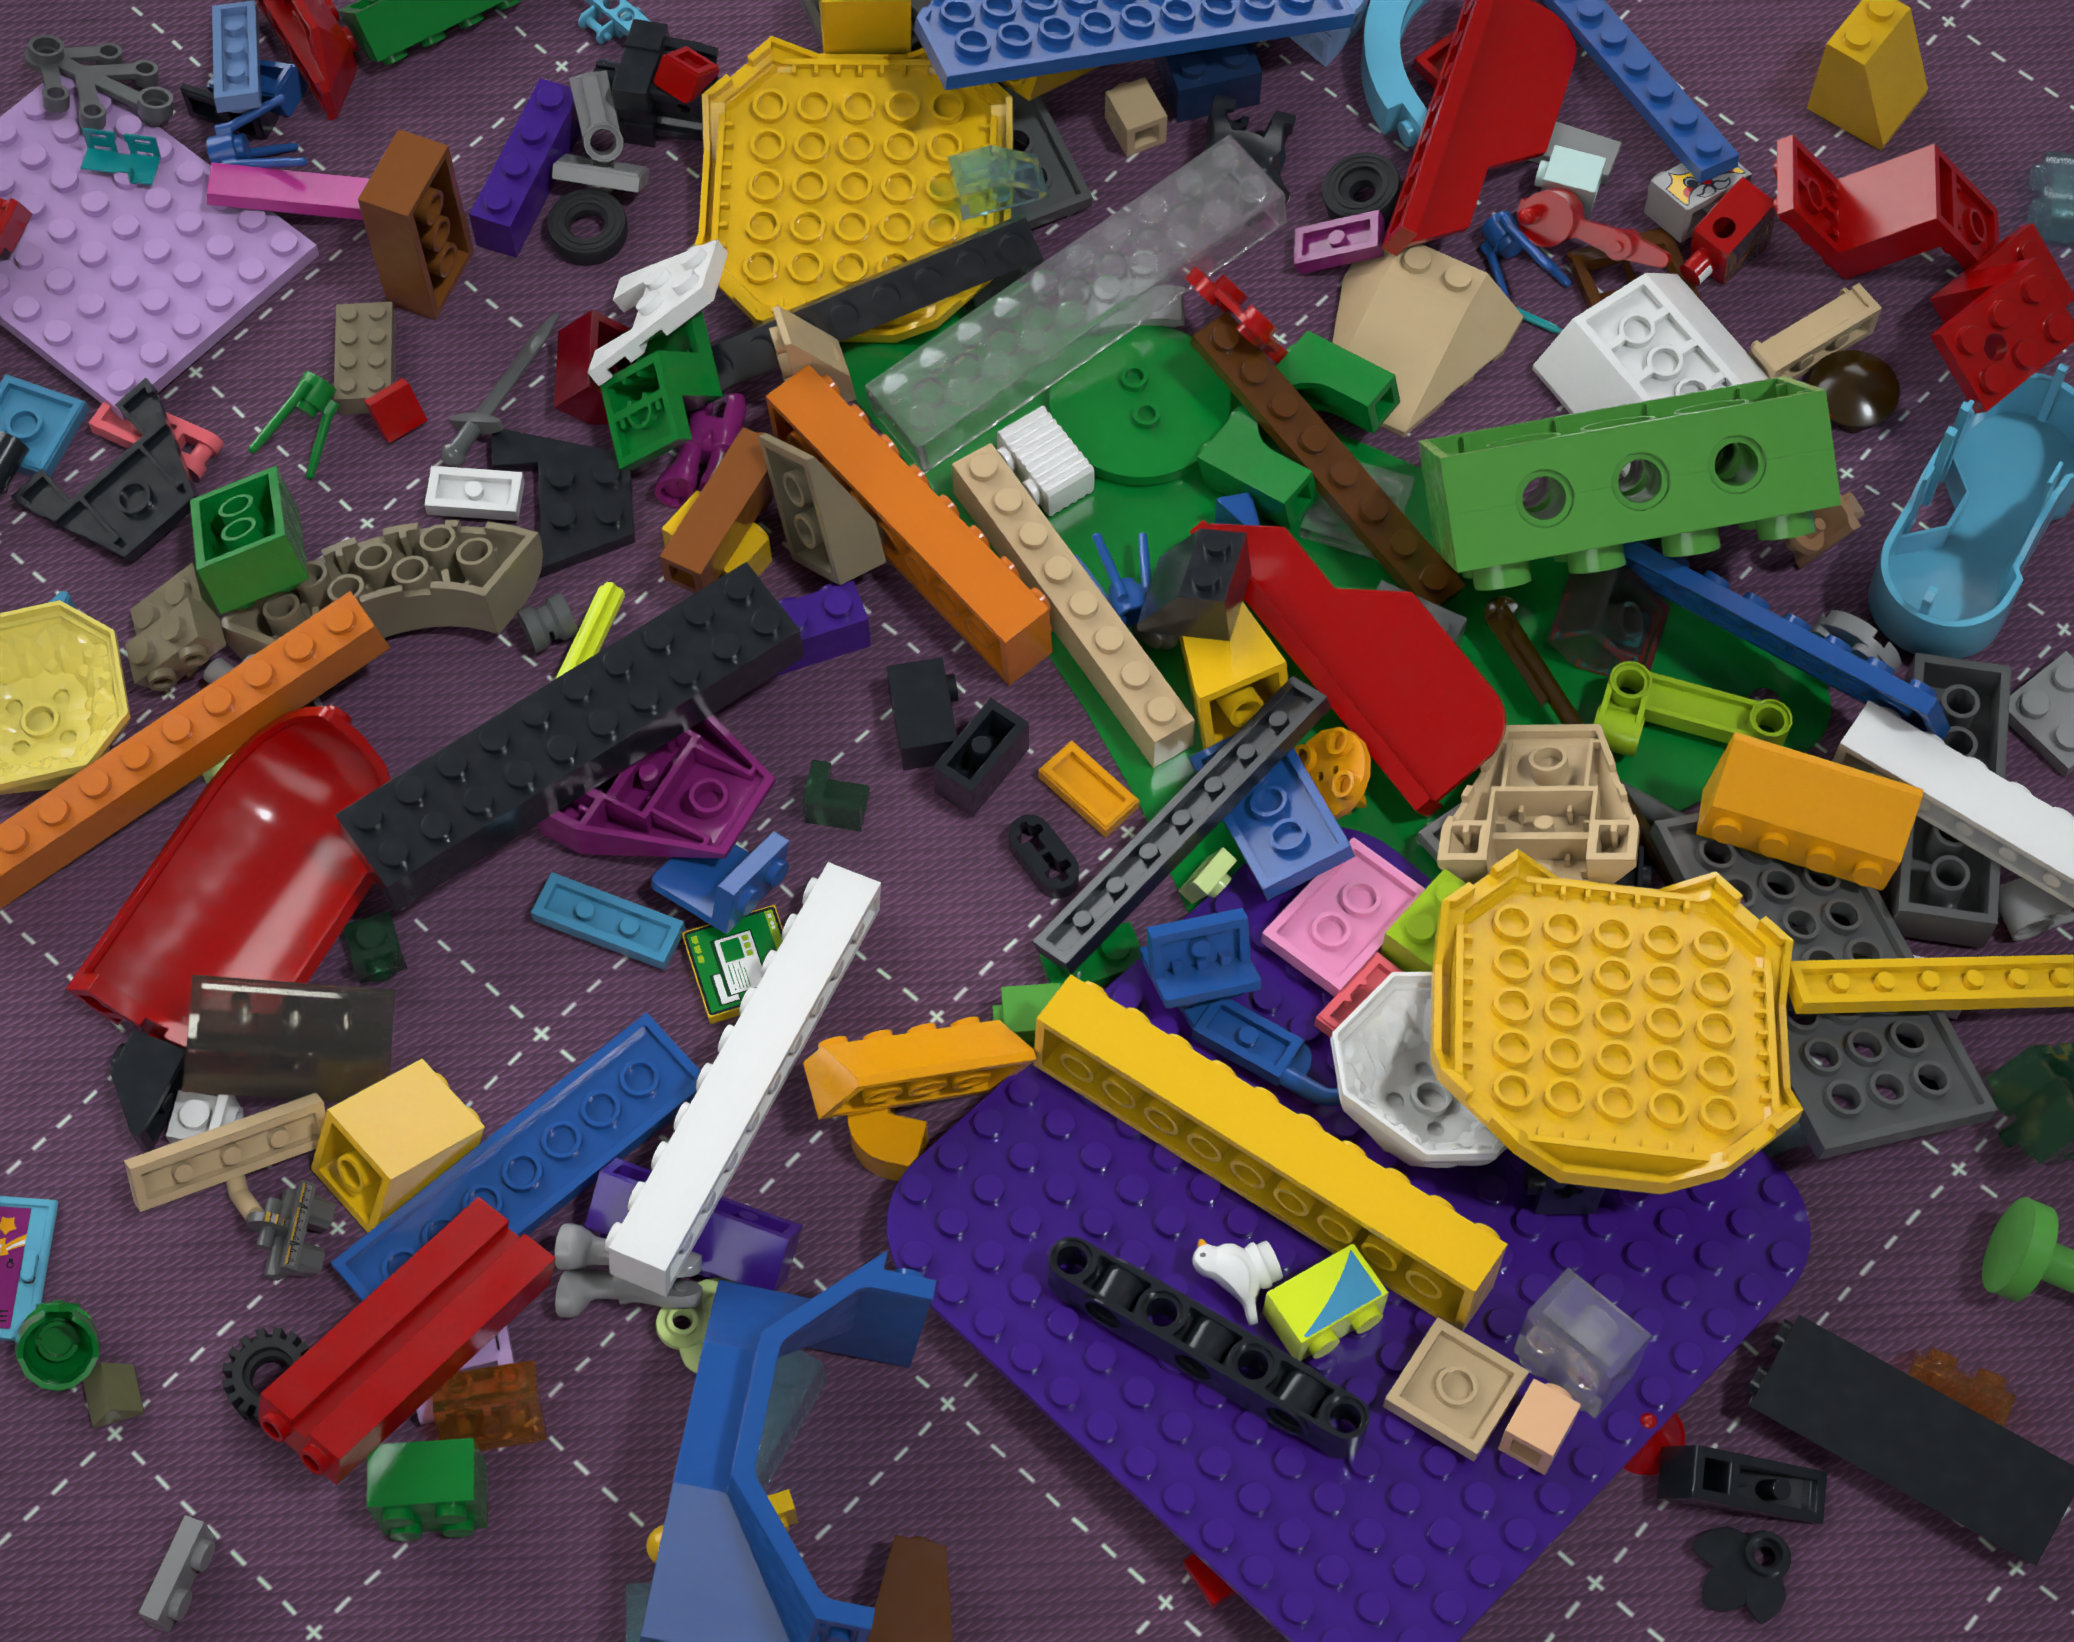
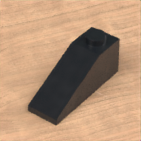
M1702 1445L1661 1447L1657 1499L1704 1509L1811 1524H1823L1828 1472Z

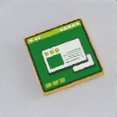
M775 905L752 911L727 934L710 924L682 932L686 951L710 1024L740 1016V1005L749 987L757 988L762 979L761 969L770 950L778 951L782 944L783 928Z

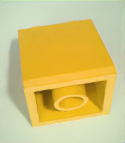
M819 0L823 54L911 53V0Z
M1861 0L1826 43L1807 106L1808 110L1882 151L1928 91L1911 8L1898 0Z
M420 1059L327 1109L311 1170L366 1232L369 1233L480 1144L485 1126L481 1123L477 1113L472 1108L466 1107L454 1094L446 1079L441 1074L435 1073L423 1059Z

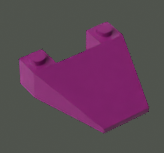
M711 715L621 771L607 794L594 788L538 823L541 834L580 854L726 859L776 781L775 777Z

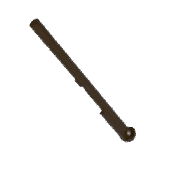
M1497 596L1491 599L1484 609L1485 622L1493 631L1541 708L1548 703L1561 724H1584L1513 613L1518 608L1517 602L1508 596ZM1626 789L1632 813L1636 815L1639 823V845L1644 846L1645 855L1665 886L1675 884L1649 834L1651 826Z

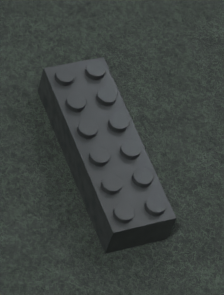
M1915 653L1903 681L1910 683L1912 679L1919 680L1938 693L1936 698L1940 705L1944 707L1943 712L1951 728L1943 739L1945 745L1966 757H1974L1987 766L1988 770L2005 779L2011 666ZM1916 815L1901 863L1892 875L1889 884L1888 910L1902 936L1984 948L1998 924L2001 865Z

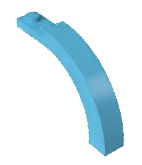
M1370 0L1365 19L1361 54V76L1366 101L1382 134L1386 135L1398 130L1403 144L1415 150L1428 110L1416 94L1406 75L1401 58L1400 42L1413 17L1430 0Z

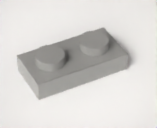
M184 1516L138 1613L150 1627L170 1633L175 1620L181 1621L187 1613L192 1600L190 1588L198 1571L203 1572L206 1570L215 1551V1542H213L215 1535L203 1521Z

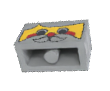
M1680 163L1668 171L1658 173L1650 181L1644 213L1681 243L1693 236V231L1699 222L1742 176L1751 182L1752 173L1738 163L1737 168L1700 184L1683 163Z

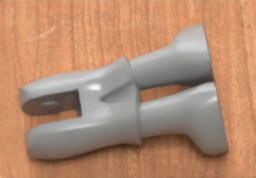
M565 1223L559 1229L555 1243V1265L558 1269L565 1270L560 1277L556 1290L555 1307L559 1317H578L584 1312L589 1303L595 1299H619L621 1305L644 1303L671 1309H688L701 1306L702 1286L696 1282L675 1280L665 1297L611 1275L610 1272L587 1268L586 1266L590 1265L609 1266V1252L604 1249L606 1239L595 1236L589 1230L577 1224ZM691 1251L677 1277L684 1278L699 1274L702 1271V1255Z

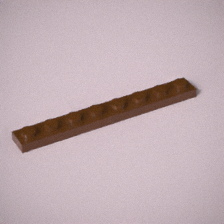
M1228 311L1192 336L1190 344L1289 459L1313 472L1316 490L1403 590L1413 592L1416 596L1441 607L1462 592L1465 587L1464 582L1258 345L1255 347L1236 329L1239 324Z

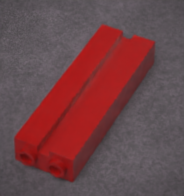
M477 1197L260 1394L258 1412L260 1426L272 1440L278 1443L284 1441L299 1454L304 1466L313 1474L318 1476L323 1474L335 1485L339 1484L550 1285L556 1258L528 1235L523 1234L519 1237L508 1228V1219L483 1199Z

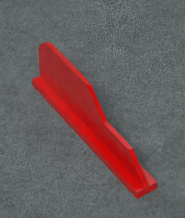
M1533 0L1464 1L1381 249L1398 256L1406 247L1465 232L1470 226L1487 170L1541 157L1547 152L1576 59L1574 37L1568 26L1554 12Z
M1202 520L1190 531L1191 535L1200 528L1246 533L1251 576L1243 599L1315 688L1328 697L1332 709L1349 730L1356 733L1366 743L1371 757L1416 812L1428 818L1443 806L1440 801L1498 750L1504 738L1507 723L1505 707L1500 696L1413 592L1335 588L1285 527L1209 524Z

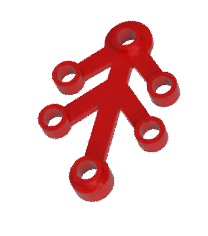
M1196 266L1188 273L1185 279L1194 286V289L1212 306L1217 305L1224 312L1232 311L1241 321L1236 329L1255 347L1259 345L1258 347L1275 363L1279 364L1288 351L1273 336L1278 328L1252 304L1246 310L1241 307L1249 297L1224 274L1213 282Z

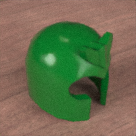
M61 1299L36 1304V1309L25 1318L19 1327L15 1341L17 1362L25 1377L42 1389L54 1391L74 1388L87 1378L99 1358L101 1347L98 1328L90 1315L81 1309V1303L64 1302Z

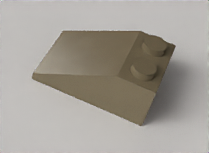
M768 433L758 436L792 560L838 585H842L886 563L882 547L884 534L879 524L814 456Z

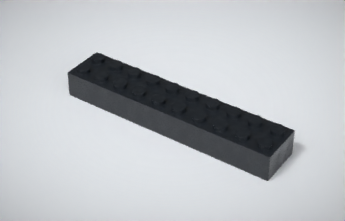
M745 562L335 814L343 836L397 912L802 659L804 655L800 629L749 564Z

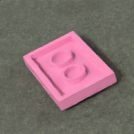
M1354 837L1349 843L1355 857L1316 876L1262 932L1261 937L1262 944L1334 997L1376 952L1381 953L1386 931L1425 890L1424 887Z

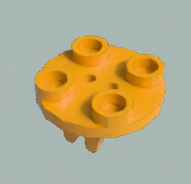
M1342 727L1326 729L1313 736L1306 744H1300L1294 748L1335 819L1351 814V810L1354 807L1365 808L1367 806L1364 792L1370 778L1371 758L1366 743L1356 733Z

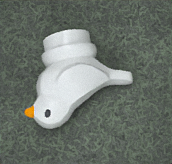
M1203 1239L1198 1240V1248L1192 1258L1195 1270L1202 1276L1214 1280L1242 1304L1249 1326L1257 1324L1256 1300L1260 1289H1269L1272 1287V1283L1283 1279L1278 1259L1267 1240L1259 1244L1251 1242L1245 1248H1242L1234 1243L1213 1246L1207 1244Z

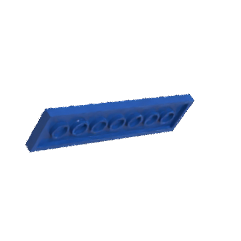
M1648 540L1623 544L1626 564L1615 569L1624 577L1865 705L1870 700L1880 707L1894 710L1904 721L1923 732H1931L1943 740L1951 729L1943 712L1944 707L1940 705L1936 698L1938 693L1927 684L1916 679H1912L1910 683H1907L1893 676L1895 670L1885 662L1875 657H1869L1865 661L1851 654L1853 648L1843 640L1833 635H1828L1826 639H1823L1811 633L1812 627L1801 618L1787 613L1783 618L1769 610L1771 606L1761 597L1751 592H1746L1744 596L1728 589L1730 584L1719 575L1708 570L1701 575L1688 568L1690 563L1683 557H1664L1663 554L1649 547L1651 543Z
M646 1012L334 1259L331 1265L362 1302L477 1197L483 1199L508 1219V1228L519 1237L523 1234L529 1235L598 1179L599 1172L616 1158L621 1160L672 1120L685 1101L691 1103L697 1093L696 1083L701 1072L700 1069Z

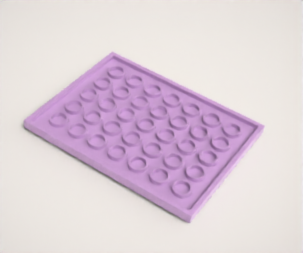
M60 73L61 85L66 87L70 93V107L67 111L51 113L44 109L42 91L45 87L44 83H42L0 117V198L5 200L15 199L33 214L13 253L3 250L0 256V325L101 404L106 402L111 406L112 412L125 421L127 419L126 416L115 404L143 379L147 378L159 393L317 258L319 253L314 242L272 211L207 205V187L211 165L160 127L145 124L135 108L100 91H97L99 103L106 108V126L100 130L115 133L118 153L130 155L128 144L124 141L123 137L125 133L156 137L161 160L153 185L130 184L128 173L118 172V174L81 169L87 150L82 127L79 124V107L81 103L75 80ZM91 134L92 136L106 137L104 135ZM135 140L137 142L150 143L148 141ZM94 146L96 149L111 150L108 147ZM137 151L141 155L154 156L153 153Z

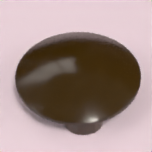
M1841 350L1831 353L1815 365L1809 378L1810 385L1826 390L1829 414H1831L1830 420L1837 423L1841 430L1850 434L1859 433L1864 427H1870L1886 420L1895 410L1900 397L1899 382L1893 370L1877 356L1864 351Z

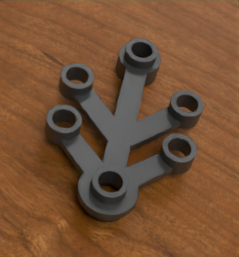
M38 35L29 41L28 47L24 51L26 65L42 75L45 87L42 91L43 107L45 110L51 113L67 111L70 107V93L66 87L61 85L60 73L75 80L81 103L79 107V124L82 128L100 130L106 126V108L99 103L97 91L137 109L143 122L149 126H163L173 116L172 93L165 88L154 87L158 84V65L150 60H139L134 63L122 64V48L117 44L102 43L98 46L65 48L63 41L58 37ZM96 61V65L84 66L80 64L82 62ZM132 79L136 86L144 89L139 92L116 80Z

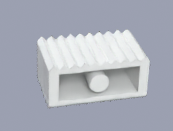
M1045 406L1035 409L997 432L998 453L1012 472L1020 479L1021 484L1037 506L1040 505L1048 516H1053L1056 512H1060L1071 503H1076L1079 498H1084L1086 494H1091L1094 490L1093 466L1089 464L1087 458L1073 444L1071 438H1068L1066 432L1052 418L1050 412H1047Z

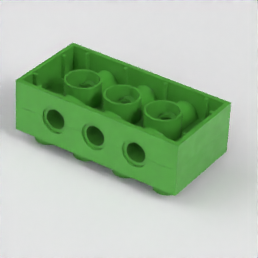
M1786 376L1418 441L1434 549L1457 573L1462 572L1463 578H1473L1474 589L1480 591L1504 589L1526 584L1531 581L1529 560L1554 556L1555 562H1567L1568 571L1571 574L1594 573L1619 568L1626 564L1624 543L1648 540L1651 543L1650 546H1662L1664 557H1683L1711 552L1721 548L1718 527L1738 524L1739 529L1743 530L1756 529L1758 540H1781L1804 536L1816 531L1813 510L1841 505L1826 390ZM1722 449L1719 459L1715 462L1717 454ZM1630 463L1627 476L1618 482L1622 469ZM1539 477V484L1534 494L1522 500L1526 486L1532 480Z

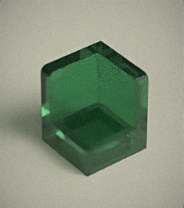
M812 759L802 801L805 823L861 832L870 795L869 786L833 780L831 762Z

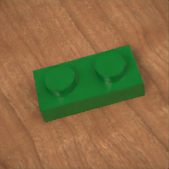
M1130 921L1120 924L1072 975L1084 983L1089 981L1102 987L1113 983L1141 957V946ZM1039 953V962L1048 984L1060 983L1062 986L1070 974Z

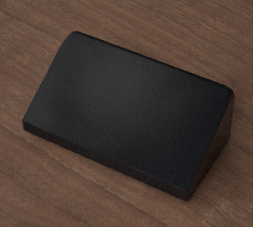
M182 83L180 86L190 116L218 125L230 122L244 114L233 112L217 113L214 93ZM269 111L235 131L267 140L279 120V115Z

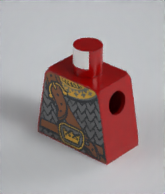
M1742 176L1695 227L1690 257L1680 266L1682 275L1696 286H1699L1709 275L1721 284H1726L1770 245L1775 217L1774 200Z

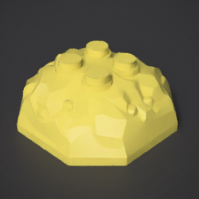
M61 600L0 613V795L54 789L108 753L110 746L123 733L131 718L115 631Z

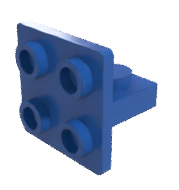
M1243 908L1146 927L1148 946L1140 948L1141 960L1166 1008L1190 1007L1198 1002L1222 997H1238L1246 992L1261 989V978L1250 959L1248 917Z

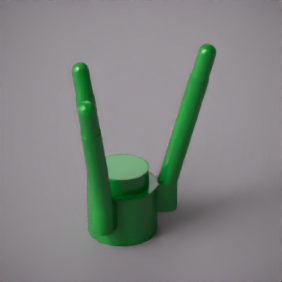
M305 371L289 399L248 448L249 452L256 453L273 433L278 430L294 409L312 419L316 417L317 413H321L322 418L305 475L308 480L314 479L332 418L340 407L338 403L332 400L337 389L314 373Z

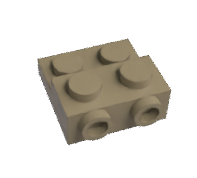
M192 562L130 609L136 636L127 642L125 646L134 684L150 688L154 691L164 692L175 686L177 681L196 667L206 663L211 656L226 646L216 604L197 572L196 563Z

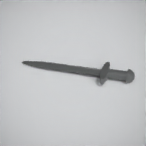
M558 312L552 314L529 338L476 412L462 413L450 417L449 421L452 426L460 431L450 444L442 446L441 458L446 465L450 467L463 465L466 462L465 454L480 434L496 433L503 430L504 425L500 419L492 416V414L548 339L559 317Z

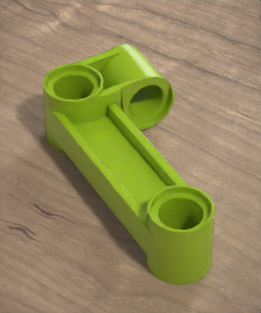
M1626 661L1616 665L1610 673L1602 704L1598 706L1594 724H1601L1611 752L1630 757L1635 756L1644 721L1724 743H1729L1733 734L1737 732L1783 746L1792 725V714L1784 703L1775 699L1756 701L1653 673L1638 662ZM1619 688H1630L1637 694H1626ZM1759 725H1767L1775 732L1763 731Z

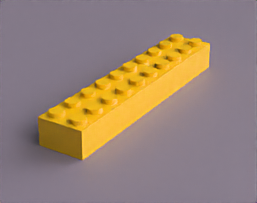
M1070 975L1036 1018L1034 1051L1037 1060L1033 1062L1035 1067L1333 1254L1354 1243L1384 1286L1435 1318L1439 1317L1459 1330L1464 1331L1492 1290L1508 1245L1500 1239L1499 1235L1492 1228L1482 1223L1474 1224L1458 1214L1454 1207L1442 1197L1436 1195L1429 1196L1414 1187L1409 1179L1400 1171L1393 1168L1385 1169L1369 1159L1365 1152L1356 1144L1346 1140L1340 1141L1325 1132L1322 1126L1311 1116L1303 1113L1296 1114L1280 1104L1277 1097L1267 1089L1262 1087L1254 1088L1236 1077L1235 1072L1225 1063L1218 1060L1211 1061L1194 1051L1191 1044L1177 1034L1168 1035L1152 1025L1150 1020L1139 1010L1131 1007L1126 1009L1113 1001L1097 984L1089 981L1084 983L1075 976Z

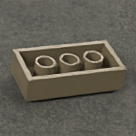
M393 302L336 305L334 387L337 391L334 395V401L340 405L337 410L338 415L369 413L364 400L396 382L397 316Z

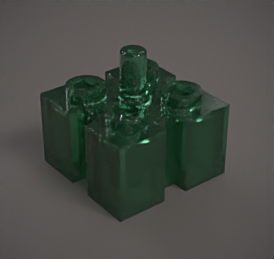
M2074 1042L2058 1043L2053 1048L2050 1044L2031 1045L1985 1078L1993 1090L1992 1099L1997 1108L2008 1117L2013 1115L2016 1117L2015 1121L1999 1131V1139L2008 1148L2020 1142L2025 1152L2033 1159H2036L2039 1164L2058 1162L2062 1158H2065L2066 1161L2074 1160Z

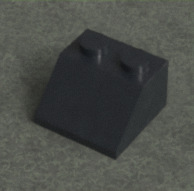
M1200 528L1160 556L1137 623L1138 632L1230 641L1251 576L1246 533Z

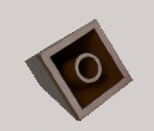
M900 1535L894 1536L875 1605L872 1629L867 1642H953L947 1546L936 1544L922 1536L910 1538Z

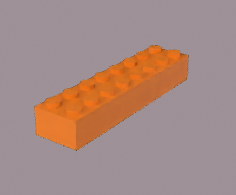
M808 364L766 395L773 436L814 456L869 513L883 531L884 543L882 547L885 558L1009 686L1052 653L1051 632L1053 630L1050 624L1049 613L1051 606L1044 594L1035 587L1029 589L1020 580V574L1015 565L1005 556L999 558L989 548L990 544L978 527L975 525L968 527L959 518L960 515L954 503L944 494L939 497L929 487L930 484L927 477L915 464L908 466L899 457L900 453L894 442L885 434L879 436L870 427L868 417L856 404L849 406L841 398L839 388L828 375L824 374L821 377Z

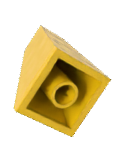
M1243 601L1230 641L1179 636L1203 750L1236 734L1288 681L1285 659Z

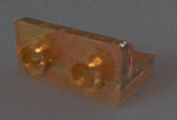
M1930 1346L1927 1354L1919 1350L1914 1351L1908 1375L2003 1427L2005 1426L2017 1397L2013 1390L2006 1387L2009 1379L1982 1367H1979L1977 1374L1957 1367L1958 1357Z
M533 1360L457 1372L433 1394V1415L440 1440L474 1438L480 1451L547 1440L546 1421L538 1390L537 1367Z

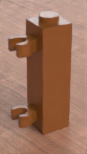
M744 427L741 429L659 557L665 581L695 594L719 579L720 574L760 511L767 509L774 498V492L758 436L765 432L756 433Z

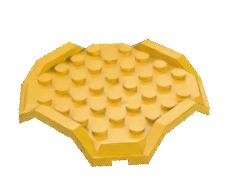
M770 36L747 56L748 62L731 77L725 74L702 94L704 153L699 232L694 246H701L717 239L727 250L728 255L718 288L755 324L773 317L772 308L780 306L785 310H790L1011 219L1013 187L1012 96L997 82L945 90L924 48L908 54H819ZM992 280L840 342L896 343L936 329Z
M1516 849L1491 866L1490 873L1474 885L1468 882L1442 900L1438 916L1431 977L1430 1060L1436 1079L1516 1156L1558 1183L1666 1194L1723 1179L1798 1122L1804 1110L1791 1090L1786 1001L1794 940L1767 916L1761 920L1754 916L1740 903L1743 895L1716 871L1660 889L1559 878L1524 852Z

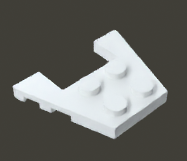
M717 239L701 246L696 245L686 252L620 278L613 301L623 312L628 311L636 306L638 312L631 330L595 350L587 373L598 386L613 377L609 368L623 357L633 362L645 352L649 338L659 330H662L666 336L714 301L728 255L727 250Z

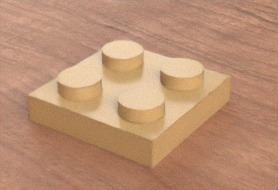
M1437 1317L1386 1396L1383 1407L1475 1462L1525 1382L1529 1371Z

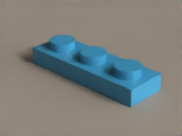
M551 872L531 911L532 919L535 922L665 971L682 938V932L686 930L682 920Z

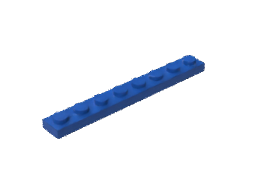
M1542 0L1552 12L1564 21L1577 42L1700 184L1738 167L1739 153L1605 0Z

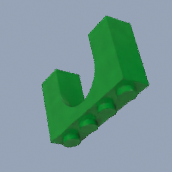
M1308 330L1296 344H1292L1287 348L1288 353L1276 366L1313 410L1333 413L1372 434L1377 431L1401 403L1395 374ZM1244 405L1239 406L1232 411L1227 423L1216 436L1204 443L1197 456L1203 482L1225 496L1249 492L1253 497L1257 513L1291 531L1318 500L1313 472L1270 449L1265 444L1269 434Z

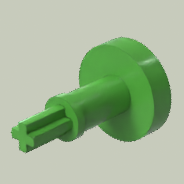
M2022 1197L2012 1203L2004 1212L1990 1237L1984 1256L1982 1280L1988 1292L2012 1302H2019L2025 1299L2041 1280L2074 1294V1250L2057 1243L2058 1216L2052 1207L2031 1198Z

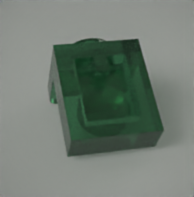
M390 911L348 923L343 928L351 953L352 964L360 983L386 981L394 977L397 972L408 969Z

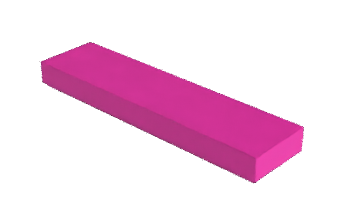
M211 163L207 187V205L363 220L358 198L370 178Z

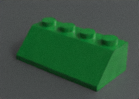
M358 0L337 11L345 25L350 28L355 40L367 58L375 62L382 60L384 65H389L405 58L408 55L406 48L421 42L423 47L432 45L446 37L444 30L458 23L461 29L469 27L484 19L483 11L496 5L498 10H503L522 0Z

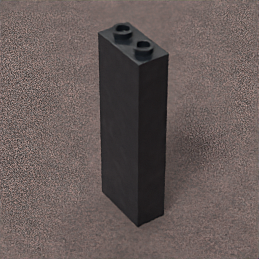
M1798 1315L1794 1323L1784 1319L1770 1344L1771 1347L1779 1351L1769 1369L1760 1364L1745 1390L1754 1396L1749 1405L1750 1407L2037 1566L2074 1497V1465L1807 1318Z

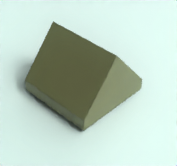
M100 1362L92 1370L91 1374L83 1380L92 1427L94 1429L145 1414L136 1369L133 1364Z

